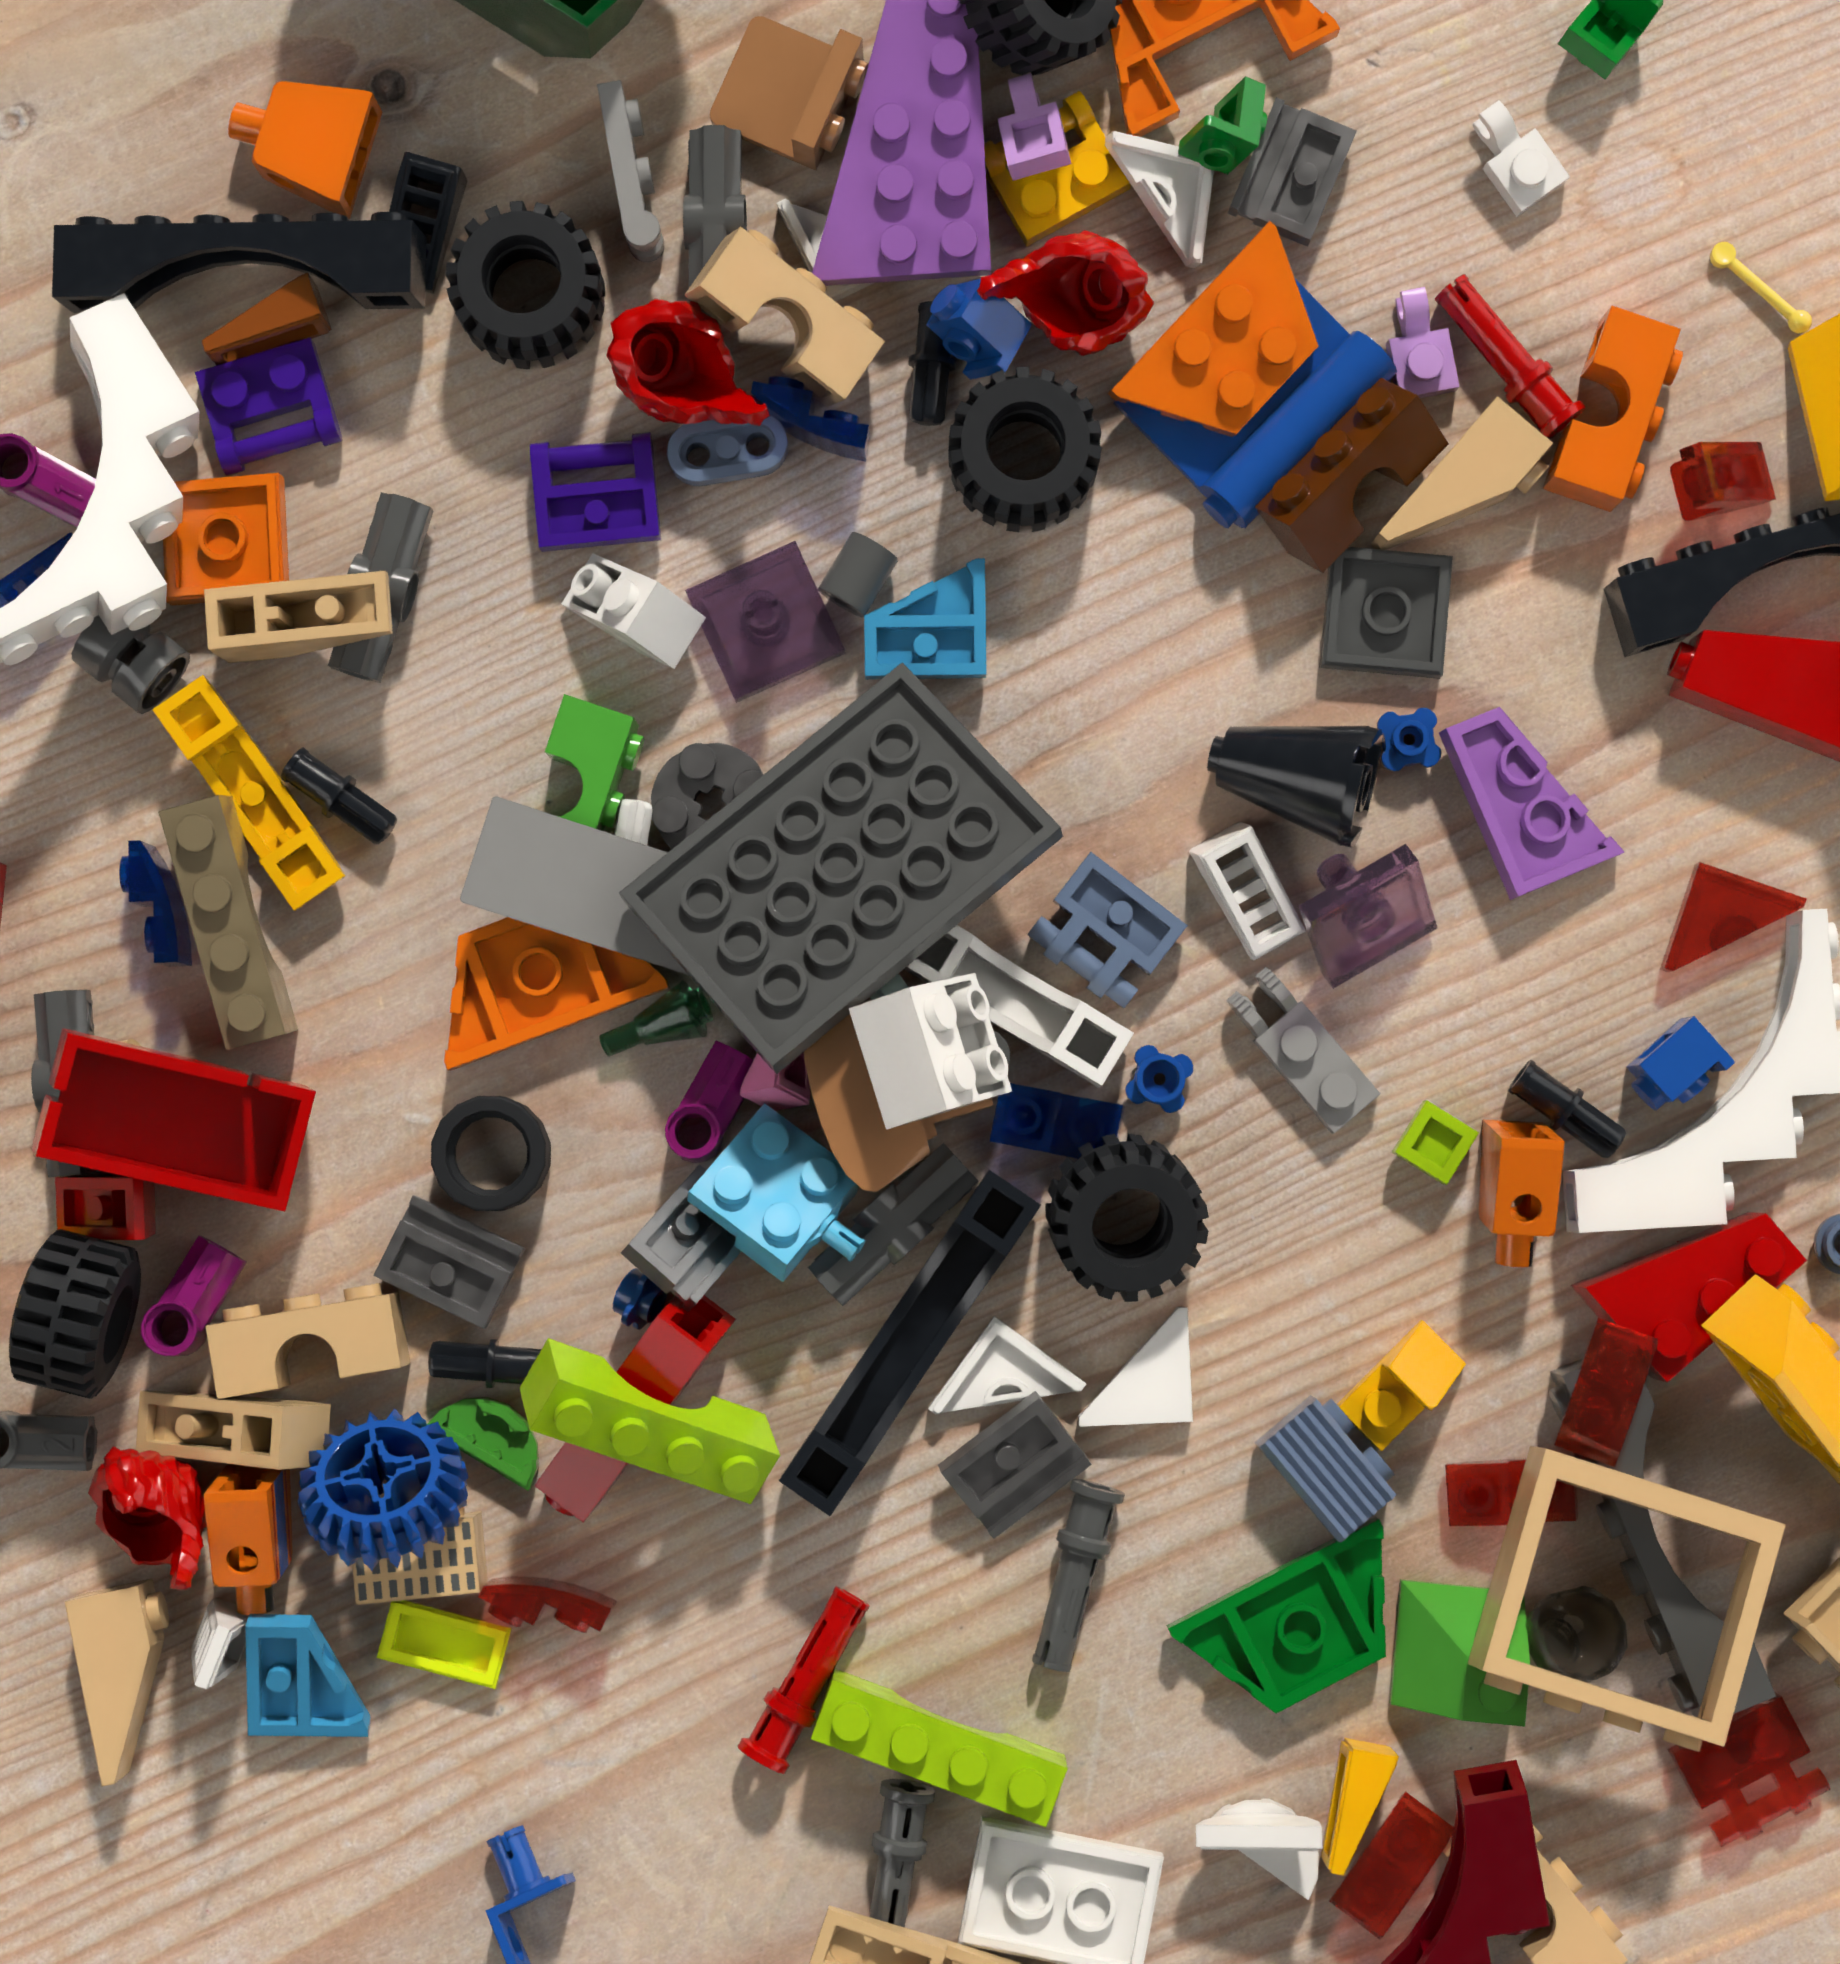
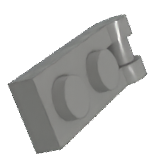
M621 80L597 84L623 231L632 256L641 262H652L662 255L664 239L657 218L646 210L644 195L654 194L655 190L648 157L637 159L633 137L644 135L638 99L626 100Z

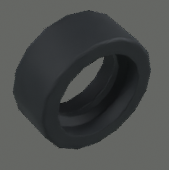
M477 1096L457 1104L440 1120L431 1141V1166L439 1186L455 1202L475 1211H505L525 1203L542 1187L551 1166V1142L543 1122L528 1106L502 1096ZM483 1118H501L512 1123L522 1133L527 1145V1162L521 1175L511 1185L498 1190H484L470 1184L460 1173L456 1162V1145L461 1133L471 1123Z

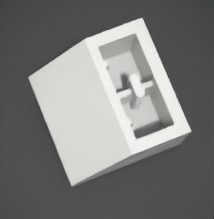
M975 973L908 987L849 1008L886 1130L1012 1092L1007 1076V1059L1003 1051L998 1047L989 1019V1002L986 994L979 987Z

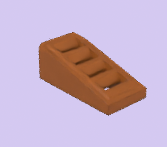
M307 272L288 282L201 341L205 353L217 366L306 338L313 339L328 334L332 328L318 287Z

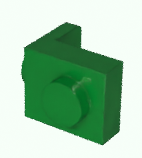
M1591 0L1568 27L1558 45L1606 80L1644 33L1663 6V0Z
M1245 76L1215 105L1214 116L1206 115L1179 141L1178 154L1200 163V165L1209 170L1219 171L1228 175L1259 146V141L1267 124V114L1263 112L1266 85Z

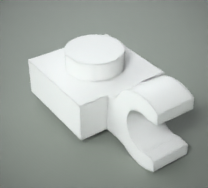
M1499 100L1480 113L1479 119L1472 124L1480 139L1495 156L1482 169L1516 217L1559 188L1570 178L1536 128L1520 138L1511 114Z

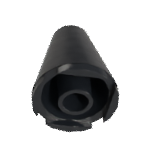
M1369 726L1229 727L1225 737L1215 736L1209 752L1207 770L1216 773V786L1333 843L1352 848L1355 847L1363 828L1353 825L1355 811H1368L1381 755V745L1374 743L1382 735V729Z

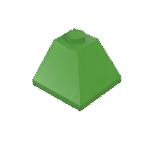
M1400 1579L1389 1701L1391 1705L1461 1721L1525 1727L1529 1685L1523 1683L1520 1695L1483 1683L1486 1671L1467 1664L1489 1588ZM1523 1596L1506 1657L1530 1664L1525 1597Z

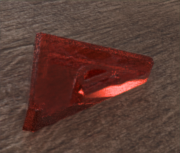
M1701 862L1696 863L1660 970L1665 972L1675 971L1804 908L1807 899Z

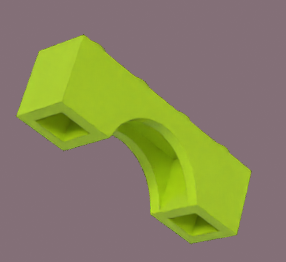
M550 1338L545 1342L519 1388L531 1431L748 1504L752 1503L780 1457L766 1414L715 1396L711 1397L706 1406L697 1409L680 1408L663 1403L630 1385L614 1371L604 1357Z
M836 1668L828 1685L811 1735V1739L1043 1827H1047L1068 1769L1065 1755L1009 1733L984 1731L944 1718L909 1702L889 1688Z

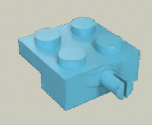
M765 1103L688 1191V1202L736 1237L734 1246L781 1282L785 1281L810 1249L821 1240L846 1257L849 1262L855 1258L856 1253L860 1252L866 1242L864 1238H860L837 1220L840 1213L857 1194L859 1186L845 1174L833 1153Z

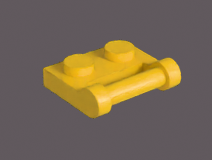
M1080 91L1063 99V107L1059 108L1064 133L1074 128L1082 141L1068 149L1071 164L1013 181L1006 168L1007 161L1003 142L1000 141L994 144L989 140L984 143L986 178L1026 247L1131 188L1130 182L1105 147L1106 137L1095 120L1091 106Z

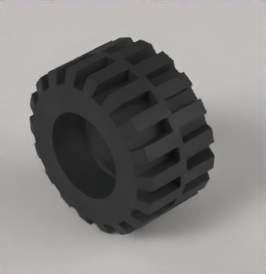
M959 0V3L966 5L968 15L963 17L968 29L974 28L978 34L975 42L982 52L989 49L992 52V61L1001 68L1010 64L1012 73L1024 75L1031 72L1032 76L1092 54L1096 52V48L1105 45L1111 38L1109 30L1117 27L1120 15L1115 6L1122 4V0Z
M523 201L510 202L511 212L501 214L496 205L485 210L489 220L482 225L473 218L464 227L469 236L468 239L464 242L456 238L450 249L455 262H447L445 276L450 283V287L446 288L449 301L472 342L481 351L486 349L493 360L504 365L507 359H511L516 368L530 369V361L539 360L542 368L554 366L553 356L563 352L568 360L578 353L575 343L580 338L588 343L595 334L592 323L594 320L601 321L604 312L601 297L606 296L601 268L584 231L581 228L577 230L572 218L562 211L557 216H553L549 205L536 202L534 211H527ZM526 259H537L555 266L561 274L560 284L554 297L542 308L529 313H512L498 307L494 303L493 291L496 281L510 265Z
M1016 367L1015 375L1006 377L1003 370L991 374L990 383L986 386L978 382L969 390V399L966 403L961 401L955 411V420L953 425L950 426L948 447L949 467H951L952 472L951 480L956 492L961 491L963 494V503L971 512L975 509L983 514L982 521L993 527L996 521L1007 524L1006 531L1019 532L1020 526H1031L1032 532L1045 530L1047 522L1055 520L1059 524L1069 517L1070 510L1074 507L1079 509L1086 500L1090 487H1093L1102 446H1100L1101 428L1099 420L1094 421L1092 417L1094 408L1088 398L1085 397L1080 400L1076 395L1078 387L1068 379L1063 385L1054 381L1055 372L1042 369L1040 377L1029 375V367ZM1027 421L1039 424L1050 431L1060 446L1059 462L1051 472L1043 477L1033 480L1011 478L999 471L989 458L988 445L991 437L1000 428L1013 422Z
M1115 1134L1102 1136L1103 1146L1093 1149L1090 1142L1080 1146L1078 1150L1082 1156L1075 1162L1067 1157L1059 1166L1063 1174L1060 1181L1052 1178L1048 1188L1052 1201L1051 1203H1045V1217L1050 1225L1048 1231L1067 1271L1071 1270L1076 1281L1084 1288L1088 1289L1092 1285L1099 1296L1112 1300L1114 1292H1120L1124 1302L1138 1301V1291L1147 1290L1152 1299L1164 1294L1160 1284L1170 1279L1176 1287L1186 1279L1181 1271L1185 1263L1195 1268L1199 1262L1201 1255L1196 1246L1197 1243L1206 1244L1209 1232L1203 1223V1219L1209 1218L1207 1205L1200 1196L1202 1191L1185 1165L1175 1154L1171 1155L1161 1143L1153 1140L1151 1144H1147L1141 1135L1128 1134L1127 1141L1119 1142ZM1125 1189H1143L1158 1197L1159 1213L1156 1222L1151 1230L1139 1240L1129 1244L1114 1245L1103 1242L1094 1236L1092 1226L1095 1214L1100 1205L1112 1194Z
M62 1229L56 1230L50 1235L35 1255L26 1273L16 1302L9 1337V1359L14 1379L88 1399L96 1397L102 1391L121 1361L135 1320L141 1287L140 1261L135 1248Z

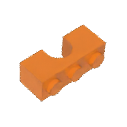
M1611 306L1598 323L1580 377L1599 383L1612 393L1618 408L1616 422L1609 426L1598 427L1573 419L1560 435L1542 489L1611 512L1620 504L1624 497L1629 499L1634 497L1645 468V464L1636 462L1643 440L1650 443L1653 441L1664 413V408L1656 405L1662 384L1671 386L1683 357V351L1674 349L1681 331L1680 328L1615 306Z

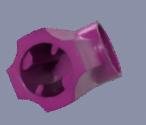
M13 433L0 434V489L9 496L20 498L63 522L78 528L94 491L96 478L33 446L22 436ZM15 453L27 454L28 466L23 475L16 479H5L2 473L5 460Z
M717 1040L710 1049L679 1107L668 1117L665 1126V1137L672 1151L682 1160L691 1163L705 1162L713 1158L720 1150L723 1137L745 1099L740 1096V1089L753 1062V1059ZM690 1118H701L706 1120L711 1126L709 1141L705 1146L695 1150L682 1147L678 1141L680 1126Z
M198 1235L159 1302L153 1305L144 1315L141 1323V1336L146 1346L154 1353L163 1356H188L196 1352L206 1340L205 1326L210 1325L247 1262L221 1245ZM178 1311L185 1316L188 1322V1333L182 1343L171 1346L164 1340L161 1326L169 1314Z

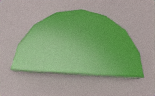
M489 1397L464 1398L439 1410L427 1424L438 1422L440 1427L445 1430L446 1436L452 1437L454 1442L458 1444L460 1451L525 1490H531L539 1468L538 1442L533 1431L529 1429L528 1421L511 1405Z

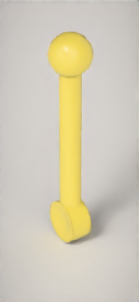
M1720 242L1714 246L1710 253V261L1713 266L1721 269L1729 268L1788 320V327L1792 332L1801 334L1810 329L1812 325L1810 314L1804 310L1796 311L1735 258L1736 250L1732 244Z

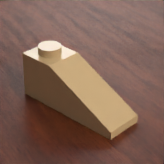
M1497 396L1381 529L1370 545L1375 549L1387 550L1501 503L1515 487L1526 494L1548 469L1549 466L1540 458L1551 447L1553 442Z
M386 571L204 589L208 650L228 663L292 657L393 634L389 576Z
M140 1391L136 1451L140 1453L152 1450L159 1452L162 1456L170 1455L178 1458L276 1470L311 1467L309 1451L325 1450L323 1446L325 1433L329 1434L331 1404L246 1396L217 1399V1396L214 1394Z
M153 1578L83 1593L65 1601L102 1787L115 1784L130 1772L165 1640L163 1629L169 1626L167 1602L161 1591L155 1592Z

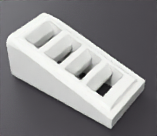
M1238 822L1189 850L1202 877L1251 960L1254 961L1306 931L1251 825ZM1241 847L1245 855L1219 868L1216 862L1217 859ZM1253 868L1257 875L1255 878L1233 890L1230 889L1228 881ZM1266 890L1270 898L1244 913L1242 912L1239 904ZM1278 911L1282 920L1254 935L1250 926Z
M215 1598L211 1600L206 1608L192 1644L191 1662L194 1685L208 1689L235 1671L239 1665L246 1647L245 1627L248 1615L237 1613L236 1604Z

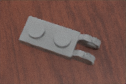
M1265 967L1255 976L1264 993L1273 999L1285 1013L1282 1017L1268 1027L1263 1018L1257 1013L1253 1003L1237 991L1227 999V1003L1256 1037L1253 1042L1324 1126L1334 1134L1376 1099L1380 1092L1302 1001L1297 1003L1285 985L1268 967Z

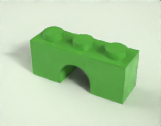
M564 694L545 753L552 760L577 769L582 778L583 789L577 805L570 812L558 817L604 831L605 826L610 828L616 826L618 810L622 799H625V794L617 791L624 769L634 771L644 744V736L637 734L639 724L634 717Z

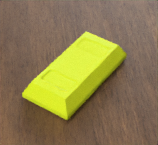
M407 1600L392 1601L376 1658L496 1689L512 1628Z

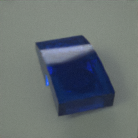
M772 376L768 378V384L753 381L751 396L757 404H766L769 414L778 419L786 433L823 451L866 462L870 442L869 425L860 424L857 415L838 410H826L823 417L813 416L815 409L813 391L803 390L804 384L795 379Z
M141 840L128 841V856H122L120 861V885L124 893H129V902L142 907H153V916L146 918L144 927L147 952L154 953V963L168 967L192 966L188 921L177 885L166 862L155 846Z
M1010 1083L1012 1092L998 1096L990 1135V1142L1079 1159L1082 1155L1078 1148L1087 1142H1090L1093 1149L1103 1146L1102 1136L1115 1134L1119 1140L1125 1106Z

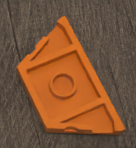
M1271 221L1257 233L1109 391L1108 395L1112 399L1122 403L1128 401L1160 411V415L1182 422L1186 420L1203 425L1205 429L1233 437L1318 348L1319 345L1277 227Z
M509 917L458 936L455 961L457 973L455 986L452 988L450 1005L452 1017L448 1050H445L444 1063L447 1070L452 1071L670 989L668 981L647 961Z

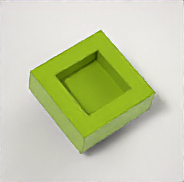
M1424 1100L1395 1145L1392 1153L1441 1184L1447 1185L1479 1132L1428 1100Z

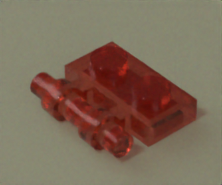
M1776 1692V1697L1733 1714L1724 1747L1703 1740L1700 1752L1679 1745L1667 1749L1698 1807L1704 1809L1722 1800L1728 1815L1709 1824V1828L1720 1847L1740 1837H1743L1745 1841H1749L1763 1833L1761 1826L1790 1811L1794 1815L1804 1812L1812 1807V1799L1831 1790L1826 1777L1818 1767L1798 1778L1796 1777L1789 1763L1811 1751L1785 1701ZM1770 1774L1777 1789L1748 1804L1740 1789Z

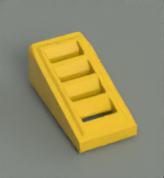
M1344 1738V1741H1341L1321 1858L1332 1874L1344 1876L1397 1766L1399 1756L1389 1746Z

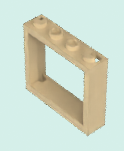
M1530 1446L1467 1664L1486 1671L1484 1684L1520 1695L1524 1683L1546 1690L1543 1702L1564 1710L1580 1714L1584 1702L1606 1709L1603 1721L1621 1728L1640 1733L1644 1721L1665 1728L1662 1740L1700 1752L1703 1740L1724 1747L1786 1524L1547 1448ZM1556 1481L1747 1541L1698 1717L1506 1657Z

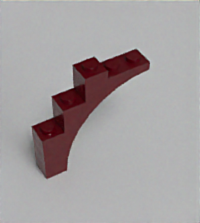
M1517 1760L1453 1771L1456 1818L1448 1862L1430 1904L1410 1934L1381 1964H1492L1487 1937L1501 1934L1520 1935L1530 1929L1550 1926L1528 1793Z

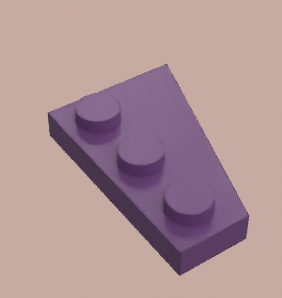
M1500 707L1439 732L1510 900L1625 853L1611 836L1606 838L1586 815L1589 810L1575 794L1569 795L1546 768L1548 762Z

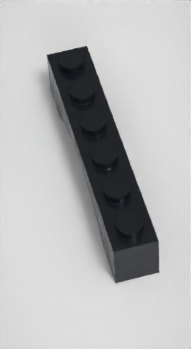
M377 212L371 215V220L349 221L348 217L337 213H317L312 215V221L290 222L289 218L278 214H257L252 217V222H230V219L223 216L204 214L195 216L193 223H171V220L164 217L144 215L136 217L134 224H113L111 220L106 218L83 216L76 219L75 225H54L52 297L71 312L81 313L124 293L133 308L136 309L153 294L184 277L215 267L261 264L283 266L303 273L308 272L310 275H314L344 291L365 309H425L427 237L412 220H408L406 215L396 212Z
M1822 507L1793 517L1792 523L1794 527L1772 533L1770 524H1763L1736 533L1734 535L1736 543L1714 549L1711 540L1704 541L1676 551L1678 559L1676 561L1656 566L1654 558L1649 557L1619 567L1620 577L1615 578L1604 588V592L1624 657L1683 641L1697 631L1713 606L1733 586L1751 574L1785 561L1812 556H1840V513L1830 516L1828 507Z
M991 1170L987 1171L782 1473L779 1482L827 1515H832L941 1349L1009 1254L1041 1204Z

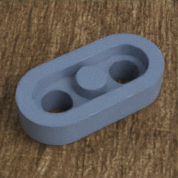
M772 415L764 419L760 426L749 423L720 424L714 420L684 424L672 434L667 446V457L673 473L679 480L691 486H707L769 475L781 467L788 453V440L785 429L778 419ZM754 438H763L770 445L765 454L754 456L747 451L748 443ZM704 448L710 453L709 460L701 466L689 463L688 455L693 449Z

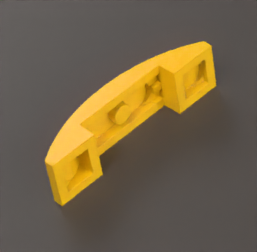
M204 675L152 709L187 760L193 762L215 795L233 797L243 835L260 857L259 862L294 911L345 877L344 872L281 777Z

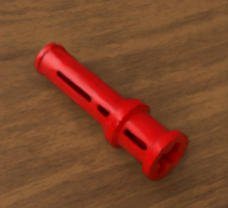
M1466 274L1457 277L1454 280L1456 285L1453 287L1451 284H1448L1436 296L1435 301L1443 307L1506 383L1503 391L1506 393L1505 398L1510 404L1518 403L1540 429L1539 431L1549 440L1564 430L1573 419L1575 420L1586 407L1580 400L1573 402L1551 376L1553 367L1548 361L1544 362L1541 358L1535 361L1469 282Z
M837 1586L832 1591L833 1593L825 1605L824 1611L815 1623L780 1688L773 1687L772 1691H768L763 1700L767 1706L750 1737L741 1738L737 1745L738 1749L748 1757L780 1774H786L790 1767L786 1759L804 1727L810 1728L814 1724L816 1711L813 1709V1706L850 1642L849 1640L856 1627L860 1624L870 1607L865 1601Z

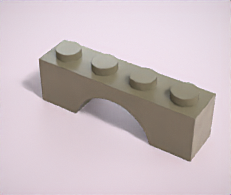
M216 795L158 811L225 1049L230 1050L298 1030L282 971L276 965L268 949L254 907L248 877L249 854L233 797Z

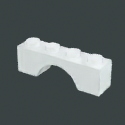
M958 925L904 968V970L925 983L975 973L979 987L984 991L989 1002V1019L991 1023L1097 1088L1103 1085L1134 1032L1083 1001L1054 988L1020 968Z

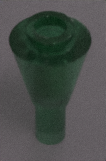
M681 981L636 1015L634 1021L600 1034V1043L605 1054L610 1057L642 1043L650 1045L702 1038L707 1036L706 1023L713 1021V1015L704 992L699 987L692 990L685 981Z

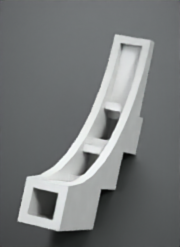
M124 293L70 317V347L91 387L101 426L102 451L94 491L75 533L52 565L16 599L0 608V663L3 662L5 665H14L27 659L37 650L39 644L59 634L61 637L67 638L82 632L92 624L94 617L98 615L110 634L113 635L127 627L129 630L135 631L150 625L159 618L162 610L166 608L167 583L141 542L146 541L149 544L159 542L170 536L177 529L178 524L182 523L183 495L160 461L159 456L162 455L164 458L175 457L186 451L193 444L194 440L198 438L200 411Z
M1827 909L1801 910L1786 915L1785 966L1774 1012L1756 1052L1724 1095L1694 1123L1653 1148L1610 1164L1562 1171L1567 1232L1589 1233L1727 1224L1726 1211L1733 1210L1735 1196L1730 1174L1723 1173V1162L1797 1158L1796 1145H1801L1803 1142L1804 1126L1800 1110L1793 1108L1792 1096L1840 1094V1031H1837L1836 1020H1840V985L1833 983L1831 959H1835L1838 955L1839 940L1835 924L1833 922L1828 923Z

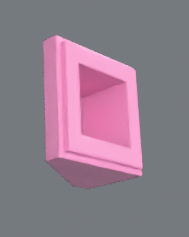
M804 1052L778 1074L757 1053L743 1080L740 1096L760 1106L765 1103L775 1111L809 1105L810 1084L804 1061Z

